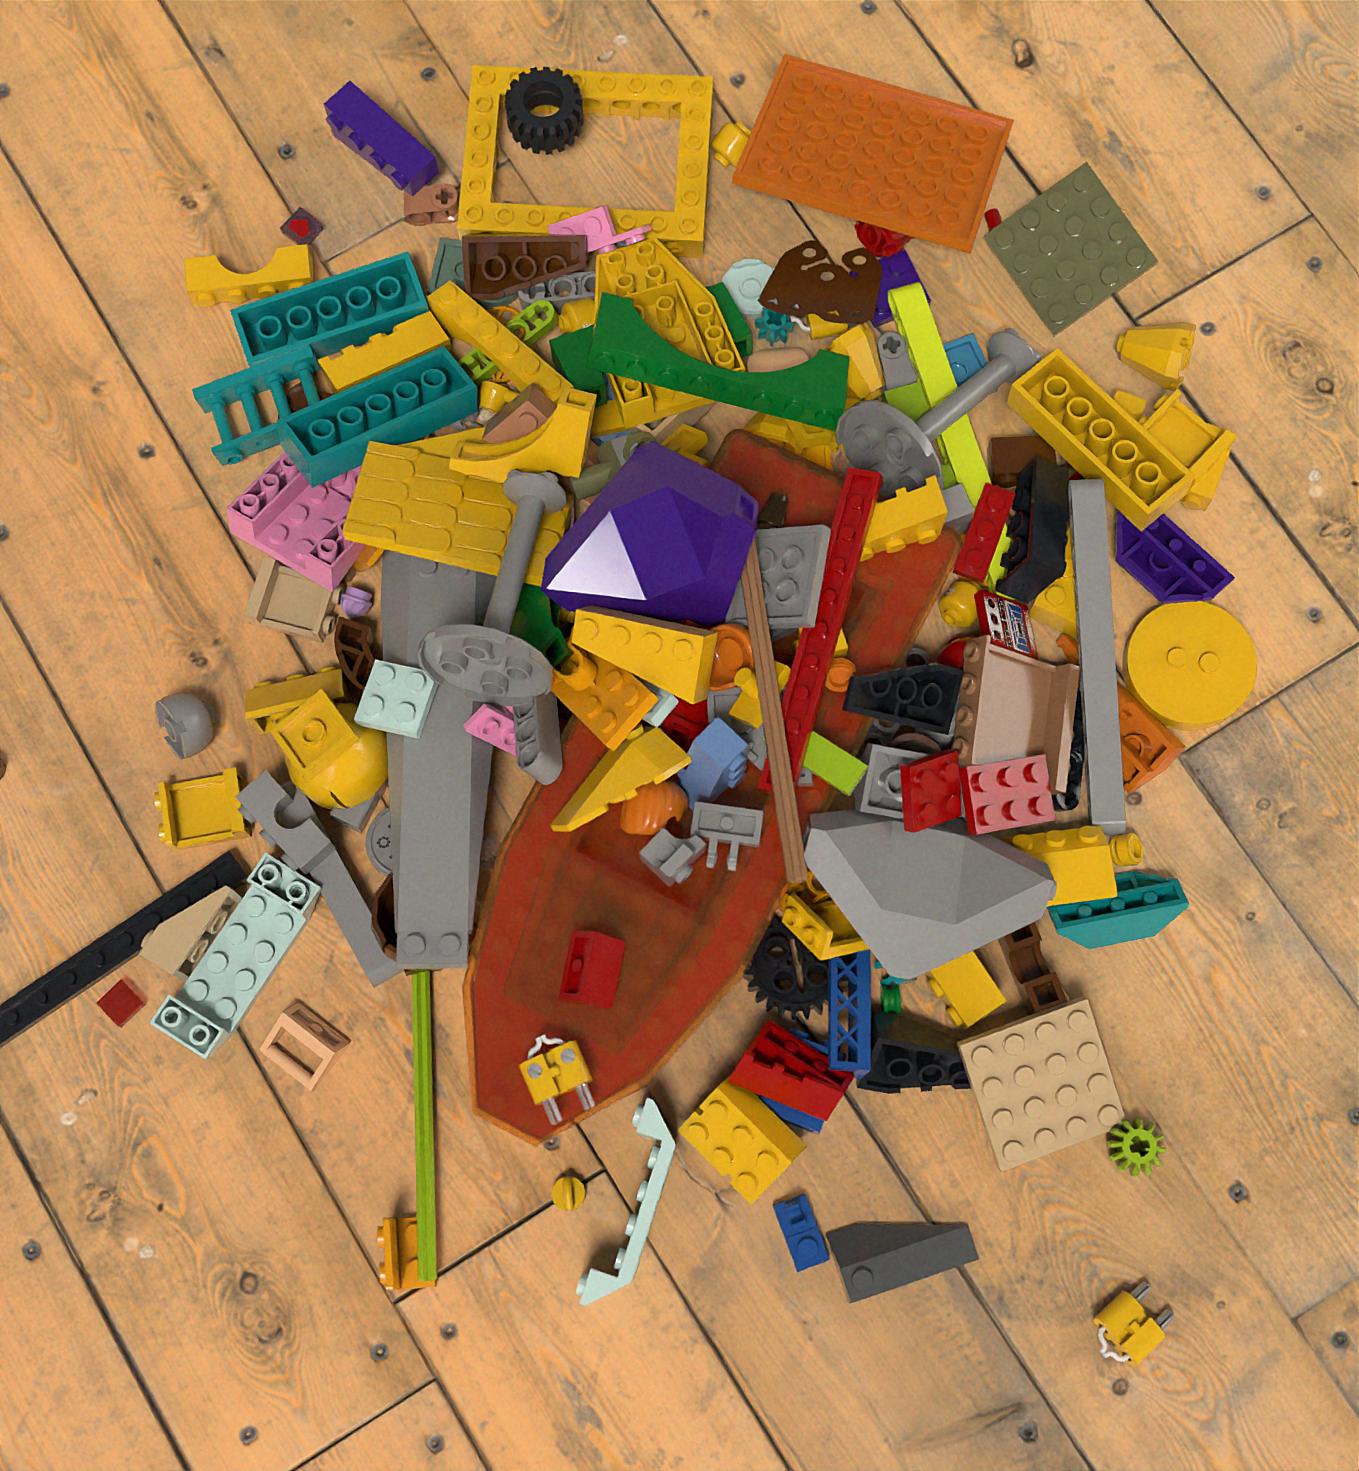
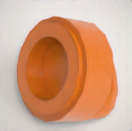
M846 658L832 659L825 686L834 692L847 691L850 676H856L855 665Z

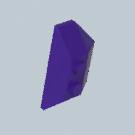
M1120 511L1117 512L1115 561L1162 604L1211 601L1235 579L1230 572L1164 513L1141 532Z

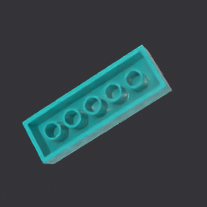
M407 251L231 309L230 312L248 365L252 367L308 345L312 348L317 359L341 352V349L350 345L356 347L368 343L369 337L375 334H392L393 328L396 325L429 311L409 252Z
M442 346L277 420L280 445L313 488L361 466L365 453H367L369 441L390 445L410 443L476 413L477 386L445 346Z

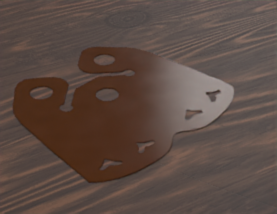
M814 240L806 241L783 254L769 277L758 302L771 311L789 316L799 317L814 313L821 319L833 323L851 324L866 322L874 319L882 278V266L868 249L861 247L844 253L841 261L853 273L858 274L855 278H852L842 266L821 263L809 267L807 270H801L802 265L807 266L825 259L828 255L827 249L819 242ZM812 248L816 251V255L805 257L803 251ZM856 256H864L866 258V262L864 264L857 265L853 263V258ZM824 272H831L834 278L830 281H824L820 276ZM777 299L779 305H776L774 302H769L768 300ZM797 304V305H798L799 307H801L802 309H798V308H796V307H794V308H789V307H792L793 305ZM837 310L840 316H837L835 313L829 314L828 312ZM857 311L864 314V316L857 315L852 317Z

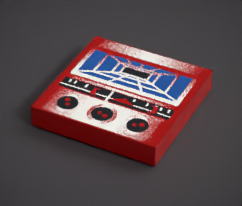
M982 589L974 594L981 636L990 635V644L1039 660L1028 606Z

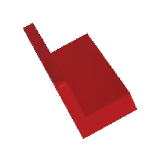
M572 931L558 999L570 1003L589 1004L602 1009H612L625 942L596 931Z

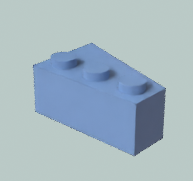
M719 717L693 741L687 753L692 762L688 764L687 770L682 768L678 771L677 776L680 778L674 782L686 792L689 800L688 807L693 811L695 802L711 804L728 786L734 789L746 776L744 771L747 768L748 744Z

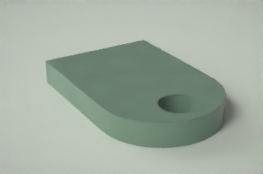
M440 237L428 286V296L449 280L464 291L462 241ZM518 292L496 300L474 301L481 307L492 308L507 306L514 302L519 295Z

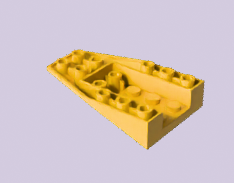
M656 237L596 255L594 322L602 292L634 300L633 306L641 318L662 339L676 349L704 363L724 369L745 372V367L715 297ZM606 373L625 430L717 402Z

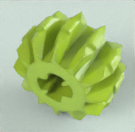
M1135 1118L1132 1125L1127 1119L1122 1120V1130L1112 1128L1110 1131L1117 1141L1106 1142V1147L1116 1148V1153L1108 1156L1109 1160L1115 1161L1120 1159L1121 1162L1117 1170L1124 1172L1129 1167L1131 1177H1137L1140 1169L1145 1175L1152 1174L1151 1165L1156 1167L1162 1165L1161 1159L1155 1154L1166 1153V1148L1157 1146L1156 1143L1164 1139V1135L1160 1133L1153 1136L1151 1133L1155 1129V1124L1150 1122L1143 1128L1142 1118ZM1135 1142H1141L1143 1149L1132 1153L1129 1146Z

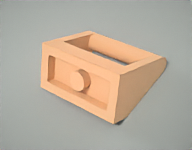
M298 1002L281 1013L259 1051L312 1092L339 1060L350 1042ZM286 1030L323 1059L313 1075L275 1046Z

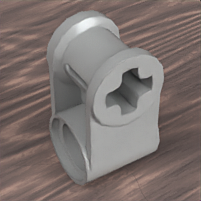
M895 332L883 334L879 338L877 351L886 384L882 388L884 393V391L917 382V377L903 337Z

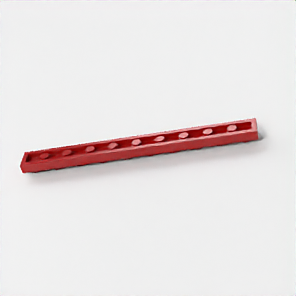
M848 467L831 526L815 626L802 629L781 703L794 792H796L883 480L880 472ZM767 754L758 789L773 794Z

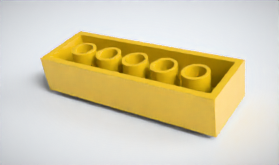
M1056 348L1011 384L1007 404L1085 479L1103 478L1105 498L1141 532L1188 493L1195 475L1059 348Z

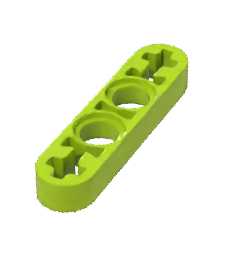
M537 300L504 326L510 332L517 328L525 329L526 335L521 341L530 347L556 326L558 314L549 301ZM541 311L548 317L544 321L538 316ZM528 320H530L532 325L535 327L533 331L526 323ZM474 348L458 361V364L464 371L468 368L472 370L474 375L471 377V380L477 387L500 370L493 361L487 360L486 355L477 348ZM479 358L486 366L484 369L477 362Z

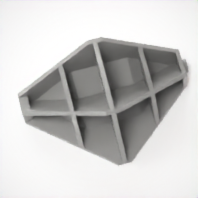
M856 808L809 815L802 839L807 866L888 974L902 979L911 980L1043 918L1048 900L1052 901L1056 893L1057 882L1054 880L1048 864L987 833L968 835L967 823L957 818L912 833L904 831L903 819L860 812Z

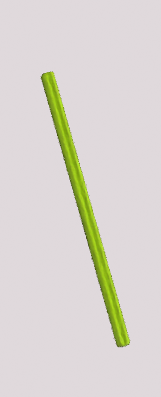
M430 971L412 975L418 1279L422 1282L434 1281L437 1278Z

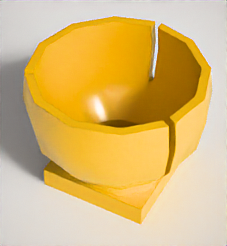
M321 688L271 729L270 733L284 751V759L291 781L300 792L325 808H353L372 798L388 778L386 731L357 725L354 717L358 706L353 703H335Z

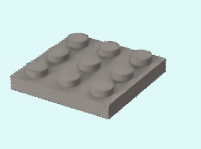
M812 525L756 530L755 541L769 629L809 628L815 626L831 529L827 526ZM740 577L726 615L725 623H736L748 628Z

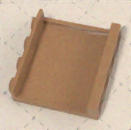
M990 635L967 640L963 653L964 674L960 686L958 711L955 716V737L951 750L958 751L959 768L1045 754L1051 795L1066 793L1080 667L1071 663L1056 667L990 644Z

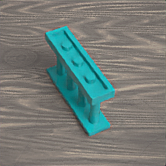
M310 345L192 389L195 400L205 414L208 412L213 414L222 444L212 447L211 450L222 466L239 463L245 457L280 444L278 423L263 428L253 398L254 395L270 389L280 419L292 414L283 389L284 383L300 378L309 406L320 401L312 374L321 370V367ZM241 400L251 433L234 439L224 408Z

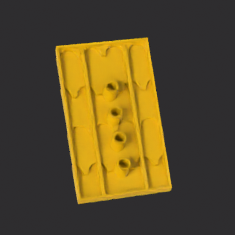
M369 441L367 453H365L360 475L342 530L345 540L497 576L517 506L504 495L503 483L449 469V458L421 454L418 449ZM564 487L562 488L567 495V503L564 508L552 514L542 515L523 583L541 587L545 558L568 532L574 495Z

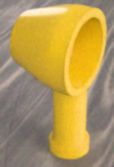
M483 381L480 387V407L496 414L520 393L490 381Z

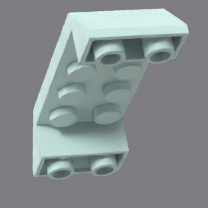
M267 853L263 855L246 880L251 884V887L177 996L168 995L150 1021L151 1025L205 1060L235 1033L308 924L322 889L296 871L293 872L291 868Z
M649 1098L646 1099L645 1105H637L632 1124L637 1127V1136L661 1143L660 1148L653 1146L647 1164L648 1168L653 1169L649 1181L642 1180L636 1200L642 1204L638 1216L631 1214L625 1232L631 1238L627 1250L620 1248L614 1265V1269L620 1270L617 1277L596 1269H590L589 1275L582 1273L576 1294L581 1296L579 1304L585 1306L633 1282L672 1163L676 1144L654 1100Z

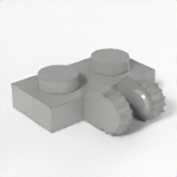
M695 802L690 838L697 835L702 840H709L706 867L714 868L718 854L716 851L717 842L731 844L730 853L727 857L728 870L735 871L739 845L759 847L764 811Z

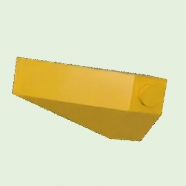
M637 724L614 752L611 749L608 750L550 826L553 831L570 832L607 812L609 809L607 803H617L624 799L629 800L637 795L635 788L652 781L657 785L690 764L692 760L684 750L658 727H643L642 724Z

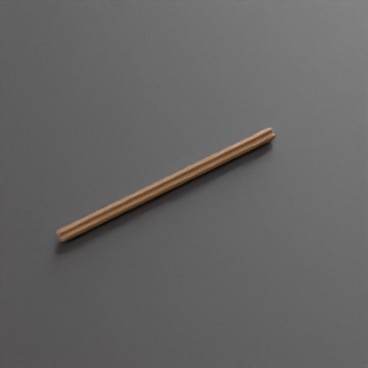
M754 536L740 577L786 879L788 883H800L806 881L808 875Z

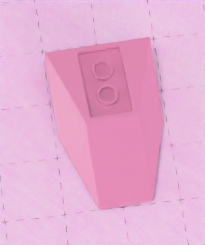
M284 451L227 507L230 533L329 591L334 592L366 546L365 544L345 540L342 532L362 465L312 488Z

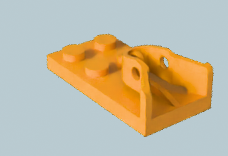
M573 626L567 646L574 651V654L560 670L552 666L553 683L551 691L614 752L656 704L659 698L632 673L571 643Z

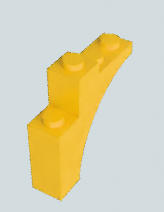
M564 387L556 409L538 428L520 438L495 444H475L458 441L450 457L449 469L459 471L465 475L489 478L499 483H503L506 480L507 474L511 470L534 474L542 472L551 473L552 471L562 476L579 478L586 461L597 394Z

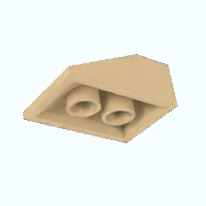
M225 885L159 924L156 930L148 932L141 943L142 950L139 954L186 983L243 898Z

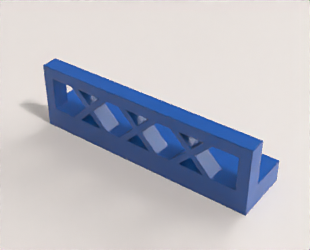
M870 949L851 953L848 960L849 966L839 957L828 959V1070L849 1071L857 1079H862L871 1071ZM843 975L849 978L848 999L838 989V980ZM838 1000H839V1001L841 1002V1004H842V1005L839 1006V1007H838ZM844 1007L848 1010V1032L837 1022V1014ZM837 1032L842 1037L839 1041H837ZM844 1040L848 1043V1062L837 1061V1047Z

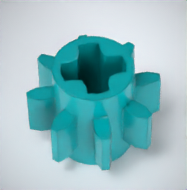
M762 308V318L755 319V327L760 329L758 339L764 338L769 342L770 346L779 341L786 343V332H793L794 326L793 323L788 322L790 316Z

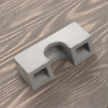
M266 770L235 796L242 804L238 811L250 824L256 820L264 828L259 834L272 848L278 844L283 849L285 854L281 858L293 872L300 868L307 875L337 849L310 818L294 829L281 827V814L293 800Z

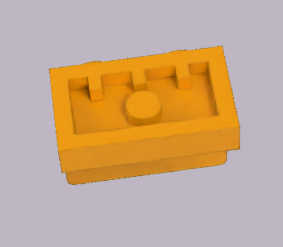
M417 1217L383 1218V1226H378L377 1228L379 1248H384L385 1262L379 1263L380 1283L386 1284L387 1291L436 1287V1280L422 1282L418 1279Z

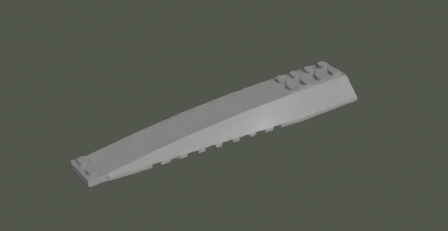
M385 549L383 552L381 581L383 661L422 669L419 666L417 651L421 640L428 631L444 625L472 624L483 627L497 576ZM445 679L442 685L438 684L420 739L386 731L395 932L397 934V969L468 968L469 935L472 933L480 853L483 842V827L494 745L466 732L463 727L465 722L486 703L475 702L465 698V689L454 686Z

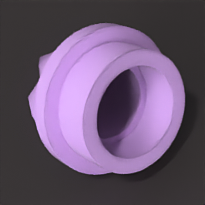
M347 586L345 594L341 593L340 596L341 608L350 618L363 616L371 608L372 603H369L372 594Z

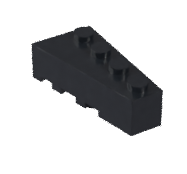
M1036 456L1019 473L1015 490L1016 495L1011 509L1017 513L1007 528L1006 537L1011 538L1008 552L1003 553L1000 566L1004 567L1005 571L1003 579L996 581V592L1028 604L1065 573L1067 567L1065 547L1068 542L1066 527L1069 517V510H1067L1068 469Z

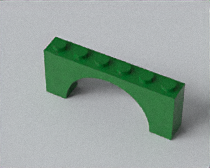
M721 282L705 287L716 299L740 358L752 355V333L724 283ZM590 325L586 328L550 339L549 343L552 362L557 372L574 386V389L597 394L596 408L607 404L604 381L606 373L586 368L594 325Z

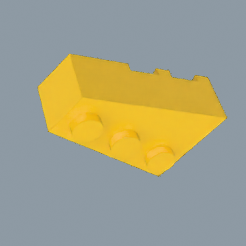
M936 475L926 478V486L907 492L906 487L895 490L897 497L878 503L876 501L860 562L872 558L874 553L885 550L887 553H894L904 549L907 544L917 541L919 544H926L938 538L948 510Z
M1069 526L1066 532L1068 542L1065 547V561L1067 563L1065 573L1036 597L1029 615L1032 619L1077 638L1071 530Z

